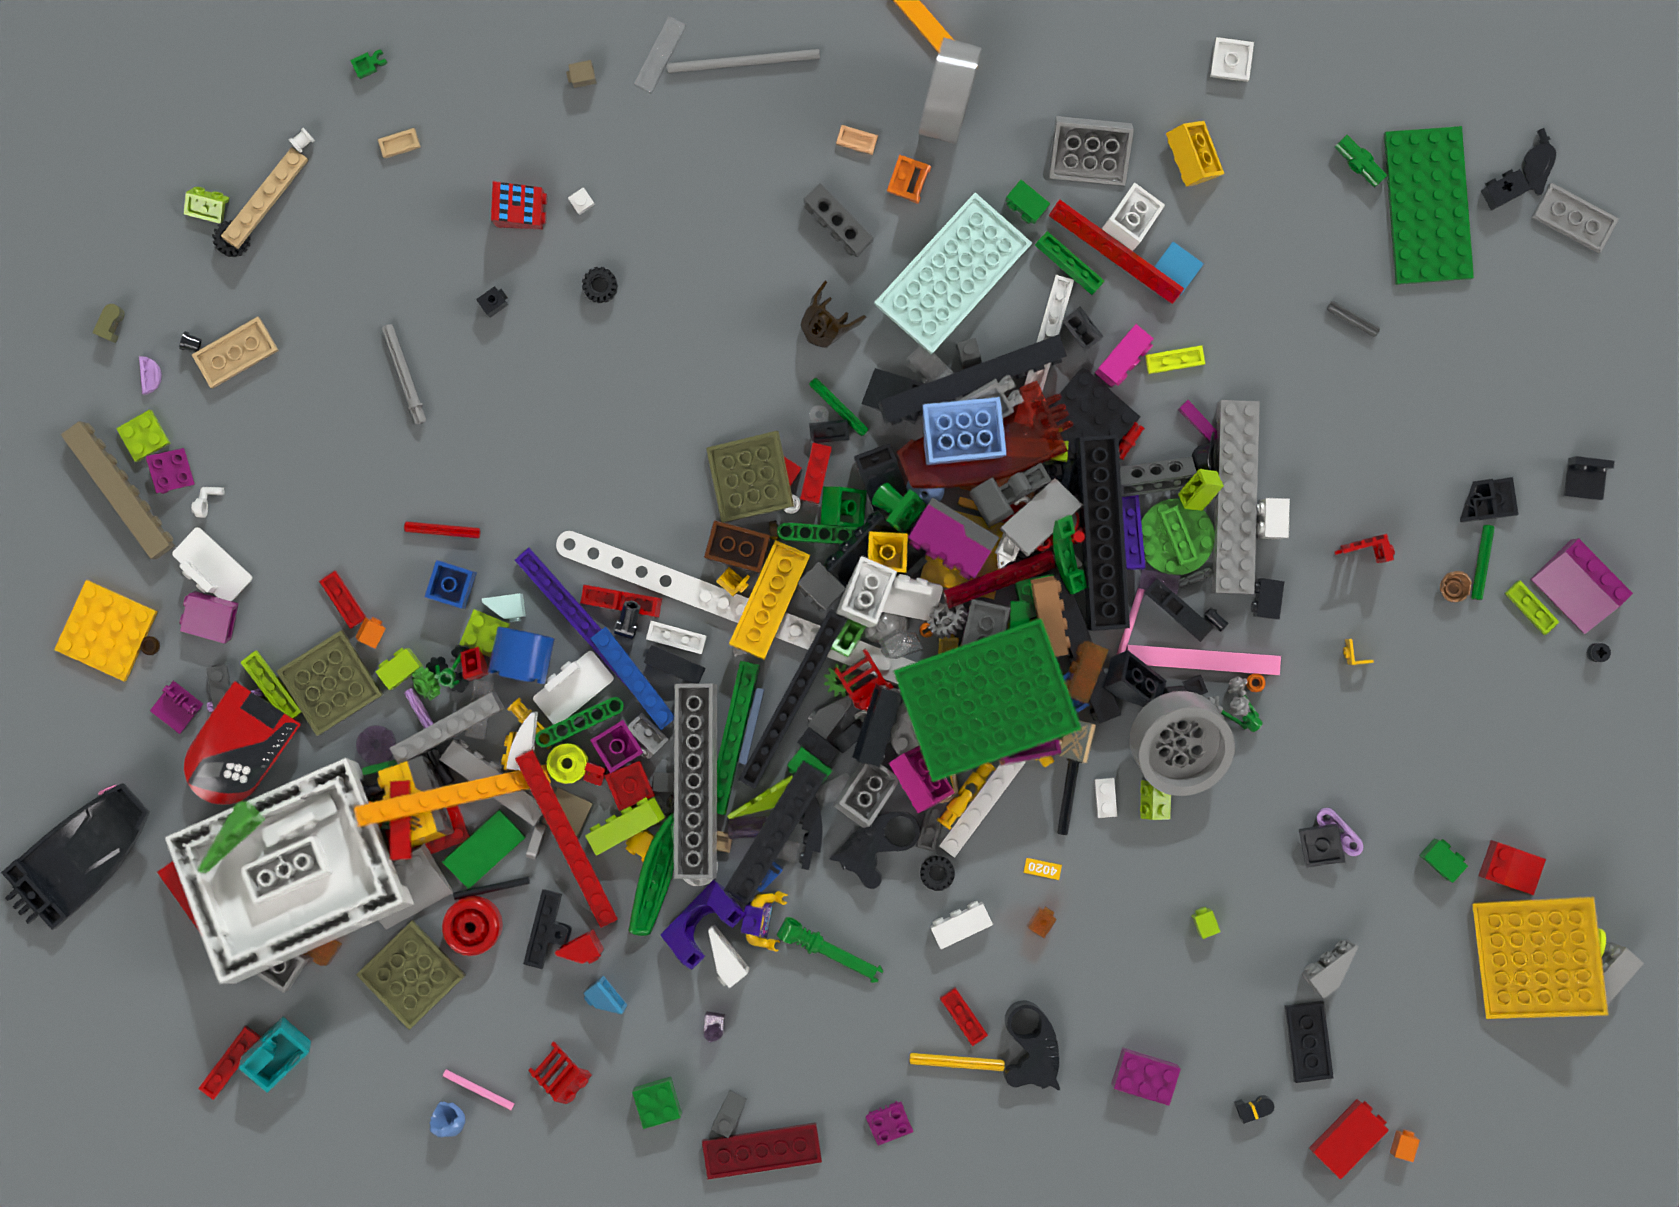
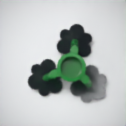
M466 645L455 646V649L451 651V655L455 657L456 661L451 668H448V664H446V660L442 656L438 658L432 657L430 662L426 664V668L435 674V678L438 679L442 686H449L451 691L462 693L469 682L464 679L463 672L458 673L454 672L459 662H461L460 652L470 648Z

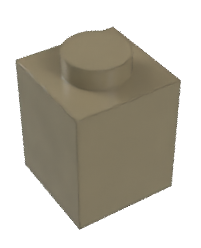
M591 60L568 64L569 71H566L569 83L572 82L574 88L597 84Z

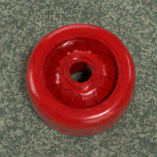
M468 896L455 902L445 913L442 922L443 937L448 946L461 955L476 956L483 954L492 948L500 938L503 927L502 916L496 905L484 897ZM468 922L475 924V931L471 932L468 930Z

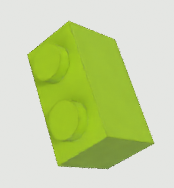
M1199 469L1178 495L1185 509L1203 511L1224 485L1217 471Z
M410 648L399 649L393 654L395 656L390 661L386 659L378 665L379 669L375 672L389 690L395 689L411 677L412 673L421 666L424 667Z

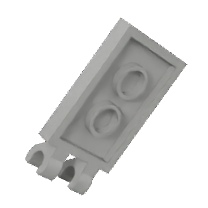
M1007 375L999 383L994 379L958 401L1000 397L1002 418L1014 412L1013 406L1022 403L1024 400L1018 390L1013 391L1006 398L1004 392L1015 387L1010 375Z

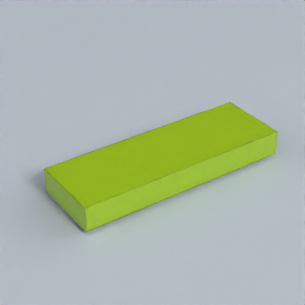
M1518 580L1504 593L1543 635H1547L1559 623L1557 618L1521 580Z

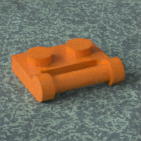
M899 154L887 192L908 199L911 202L919 203L921 199L920 193L927 173H930L932 167ZM917 168L920 170L913 193L907 192L914 170Z

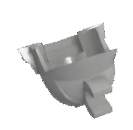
M881 612L877 625L872 628L866 626L863 635L874 643L884 642L894 637L902 639L909 628L908 618L906 616Z

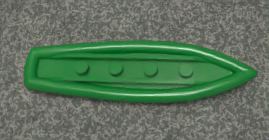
M674 813L664 821L655 834L641 868L628 930L631 934L637 936L651 934L674 872Z

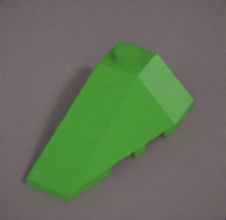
M239 802L233 807L234 811L229 814L197 869L199 873L207 874L266 820L250 802Z

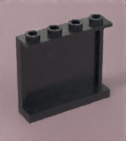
M878 511L870 514L862 527L856 528L852 534L853 536L848 541L842 542L839 550L825 560L823 566L845 588L860 557L863 556L868 559L869 532L899 533ZM908 542L906 573H896V575L903 574L912 578L928 561L910 546Z

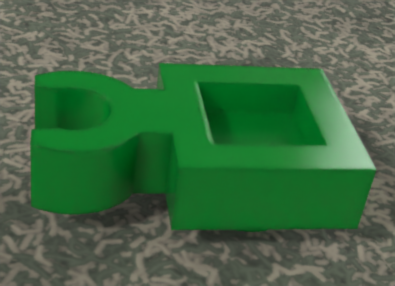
M376 50L371 57L367 52L350 60L359 79L377 72L375 66H384L388 63L386 59L378 60V57L384 54L382 50Z

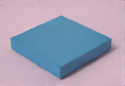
M1172 242L1154 267L1185 290L1204 263L1175 242Z

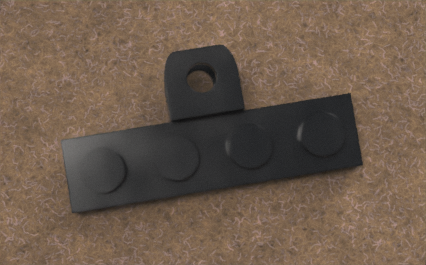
M542 889L524 965L543 969L549 944L562 945L569 941L572 927L562 922H555L562 897L561 893Z

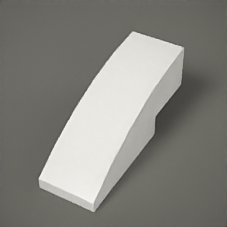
M532 712L518 730L510 749L506 769L520 770L515 757L535 749L538 712Z

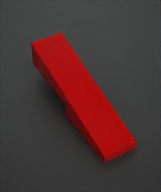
M583 585L580 603L622 611L625 601H635L641 606L639 614L659 617L662 598Z
M172 861L157 871V873L200 933L175 863Z

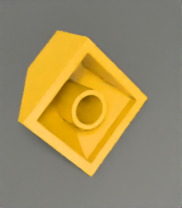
M869 532L868 559L897 571L896 573H906L908 534Z

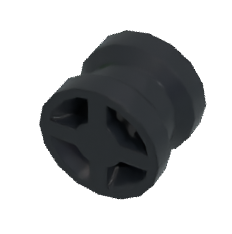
M1593 643L1586 651L1587 657L1593 662H1605L1611 655L1609 646L1604 643Z

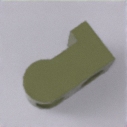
M107 304L103 308L92 333L116 343L118 336L114 332L118 323L124 318V310L115 304Z

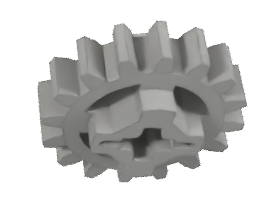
M940 602L938 608H933L935 612L929 614L932 619L927 621L930 625L928 628L936 637L939 636L943 639L946 636L950 638L952 633L954 635L957 634L956 630H962V624H966L964 618L968 617L967 609L963 604L948 608L946 602L944 604Z

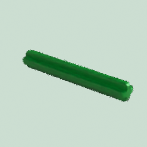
M814 378L809 383L810 387L844 420L847 419L848 424L860 436H864L868 432V428L817 378Z
M1484 525L1471 595V598L1475 600H1482L1484 595L1495 529L1492 525Z

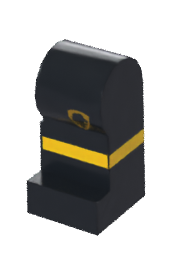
M1260 1095L1255 1101L1244 1103L1242 1099L1234 1102L1243 1124L1270 1115L1275 1108L1273 1101L1265 1095Z

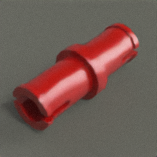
M1134 422L1127 435L1122 437L1123 441L1119 445V457L1121 460H1124L1132 446L1135 447L1136 440L1145 429L1136 422Z

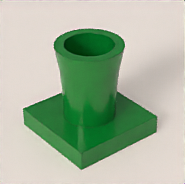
M889 483L879 487L872 499L874 506L890 514L886 521L899 533H907L927 507V504L912 490L909 489L903 497Z

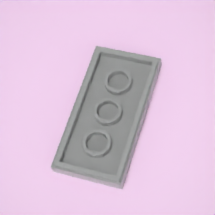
M1550 183L1532 215V218L1597 253H1601L1619 218L1553 183Z
M1055 478L1005 523L1000 530L1028 557L1053 534L1055 520L1067 515H1073L1082 507V504Z

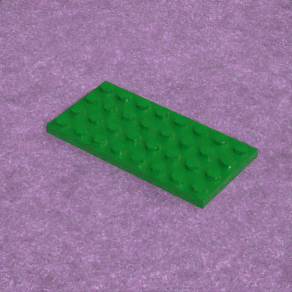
M1462 126L1385 132L1384 142L1396 285L1473 279Z

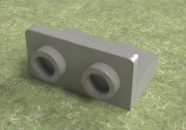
M640 713L628 725V728L644 752L641 756L648 759L669 740L643 713Z

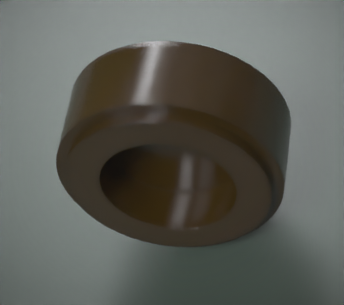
M770 521V538L778 540L777 521Z

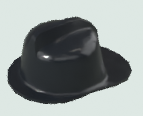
M1214 432L1211 435L1210 443L1198 446L1192 453L1196 472L1199 469L1214 471Z

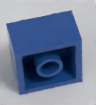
M436 560L425 597L465 609L477 572Z

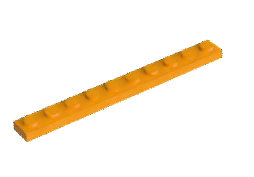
M546 764L541 765L549 782L551 783ZM521 770L356 806L354 807V813L358 827H363L530 788Z

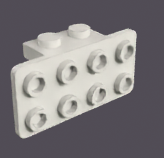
M196 527L172 553L181 563L179 567L183 570L182 574L189 580L193 579L197 583L196 587L203 593H213L218 598L233 601L252 581V576L201 528Z
M903 574L895 575L882 612L928 621L932 619L929 614L935 612L933 608L938 607L943 587L940 584L931 583L922 578L912 579Z
M588 651L573 663L568 661L561 667L562 672L557 676L554 673L547 678V684L533 697L534 702L553 725L570 717L614 680V676L593 651Z

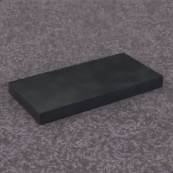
M1324 1001L1285 1005L1294 1082L1301 1083L1334 1079Z

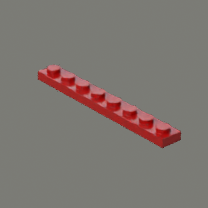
M1059 199L1048 215L1171 304L1176 301L1184 290L1178 283Z

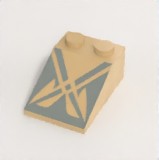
M1079 720L1082 730L1061 737V740L1059 739L1062 754L1058 755L1087 763L1095 725Z

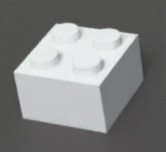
M1265 498L1259 500L1257 504L1258 523H1256L1258 539L1289 538L1290 499Z

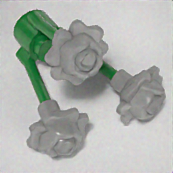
M1238 676L1231 679L1228 683V693H1238L1241 697H1236L1231 701L1229 713L1219 706V696L1207 698L1216 706L1220 714L1239 724L1244 730L1248 728L1251 732H1255L1262 726L1263 722L1259 718V714L1245 695L1246 691L1244 688L1248 683L1246 678L1242 679ZM1237 715H1242L1243 722L1235 717Z

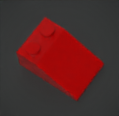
M1490 840L1478 876L1534 895L1546 859Z

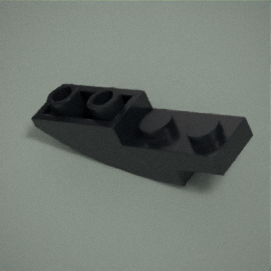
M1157 578L1143 592L1199 642L1213 629L1206 620Z
M816 795L799 821V824H802V829L809 831V834H804L803 844L806 845L805 852L800 853L799 863L802 864L801 869L809 870L813 851L820 853L822 846V816Z

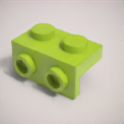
M1141 780L1140 818L1149 820L1171 819V795L1159 791L1147 780Z

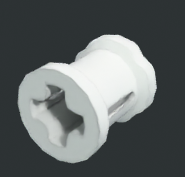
M304 128L293 139H289L300 153L307 144L315 141Z

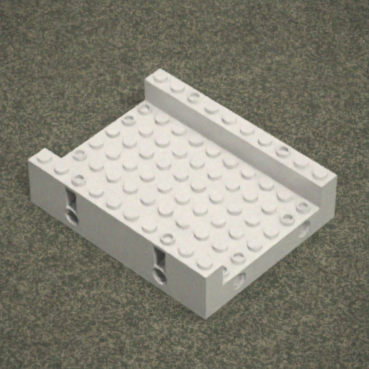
M347 758L247 801L266 820L207 874L199 873L197 869L229 814L234 811L233 808L165 837L219 983H238L414 905L408 887L400 883L377 823L358 827L354 807L369 804L361 784L365 779L359 763ZM327 795L332 796L338 809L337 813L316 823V826L309 830L298 832V835L294 838L285 839L271 847L266 846L260 833L261 829Z

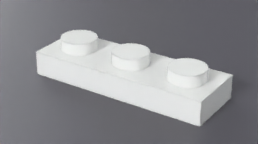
M655 621L650 622L646 637L647 640L702 654L707 638L706 635Z

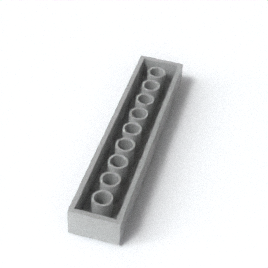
M1220 400L1217 402L1215 471L1218 472L1224 487L1214 497L1215 540L1212 563L1214 572L1212 577V593L1254 594L1260 401Z
M675 684L674 879L717 878V684Z

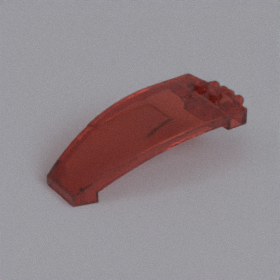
M1037 380L1019 388L1020 390L1018 391L1024 401L1013 406L1014 412L1002 418L1006 456L1003 458L926 465L924 436L916 441L911 439L897 451L911 487L935 489L981 484L990 478L998 480L1017 474L1068 452L1060 432L1072 427L1073 422L1066 421L1057 425V421L1069 415L1068 411L1065 410L1066 406L1065 404H1059L1052 408L1048 406L1059 401L1062 398L1061 395L1055 394L1045 399Z

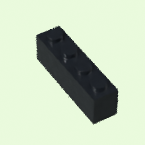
M875 684L852 756L856 761L880 767L881 762L885 758L886 745L891 740L892 727L897 721L896 714L898 708L903 702V697L899 690Z

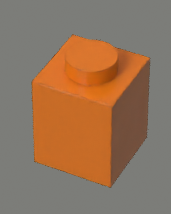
M373 616L371 619L365 617L355 638L376 649L386 629L382 625L383 621Z
M1403 1129V1132L1396 1130L1390 1153L1396 1158L1414 1162L1420 1140L1414 1136L1415 1133Z

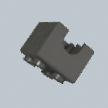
M820 562L798 582L800 586L798 590L805 597L809 595L813 599L811 603L819 611L821 609L826 610L846 589Z

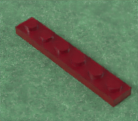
M1051 550L946 589L943 591L946 605L948 608L955 607L1056 568L1054 554Z

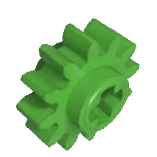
M835 664V668L837 667L841 673L846 669V664H844L842 668H839V665ZM829 667L828 670L831 674L824 675L825 678L829 679L824 683V685H830L827 692L834 690L835 697L838 695V692H841L842 696L845 697L846 690L842 684L837 685L835 683L837 681L835 679L836 673ZM849 673L845 676V681L848 682L857 675L851 676Z
M421 666L412 673L413 678L411 680L413 681L414 688L425 699L432 700L441 694L439 691L441 689L439 681L435 678L434 673L429 672L428 668L424 669Z

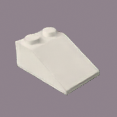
M1134 183L1108 218L1102 230L1133 251L1142 241L1165 205Z
M861 556L841 598L836 614L869 628L877 625L897 571Z
M713 923L708 931L719 975L717 978L723 986L727 985L730 988L748 974L749 967L715 923Z

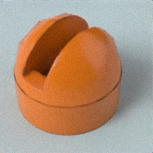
M927 622L919 627L920 635L925 638L933 635L931 630L925 634L922 632L930 626Z

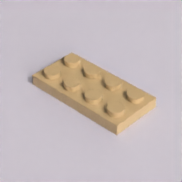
M256 317L192 354V357L210 388L213 389L279 350L261 318Z

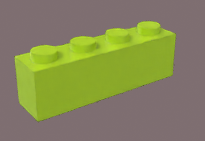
M653 797L650 800L644 798L636 803L637 807L632 809L629 806L620 811L621 816L616 817L613 815L605 820L606 824L601 826L598 823L589 828L591 832L585 835L595 855H599L664 819L665 816L655 798Z

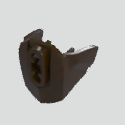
M826 280L813 295L810 306L805 311L800 324L807 341L824 348L829 347L845 333L859 326L867 318L865 315H862L854 321L844 324L848 320V312L840 319H836L825 308L832 300L831 297L818 305L822 297V290L827 284Z

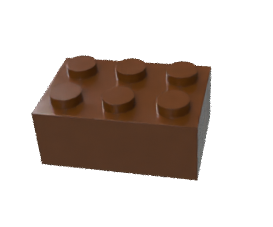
M714 520L704 558L761 573L770 535Z

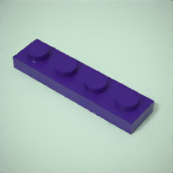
M1139 495L1122 497L1126 570H1142L1146 566Z

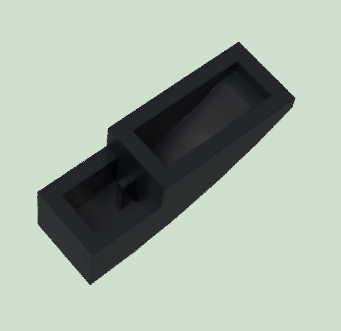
M651 645L644 663L693 684H699L706 669L654 645Z

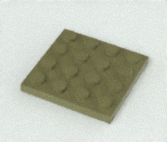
M779 431L706 448L721 522L725 523L794 507Z
M343 630L276 671L316 736L321 735L383 696L380 688Z
M413 920L356 974L409 1030L466 976Z

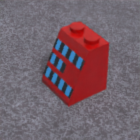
M493 181L491 221L497 228L543 229V224H546L547 220L546 212H544V205H547V193H544L542 187Z

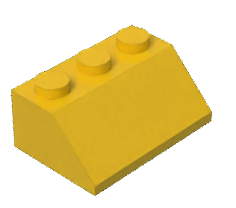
M1205 121L1184 123L1166 133L1168 144L1173 151L1175 162L1179 167L1182 181L1186 187L1198 185L1224 175Z

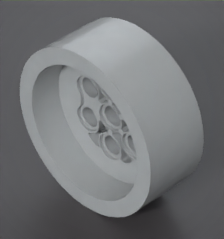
M943 38L921 120L919 135L953 144L957 143L982 47Z
M1177 691L1155 698L1138 713L1130 731V749L1140 770L1153 787L1166 794L1186 796L1197 794L1210 788L1225 775L1233 760L1235 742L1229 725L1216 706L1210 700L1197 693Z

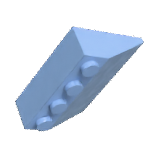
M1000 397L923 404L926 465L1003 458L1006 456Z

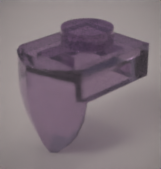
M706 1011L704 1037L711 1043L723 1036L725 1014Z

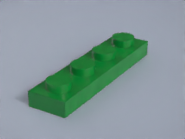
M1048 231L1035 244L1041 252L1091 295L1105 282Z

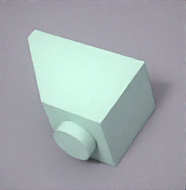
M521 593L482 598V603L503 619L516 622L521 621V617H526L523 594Z

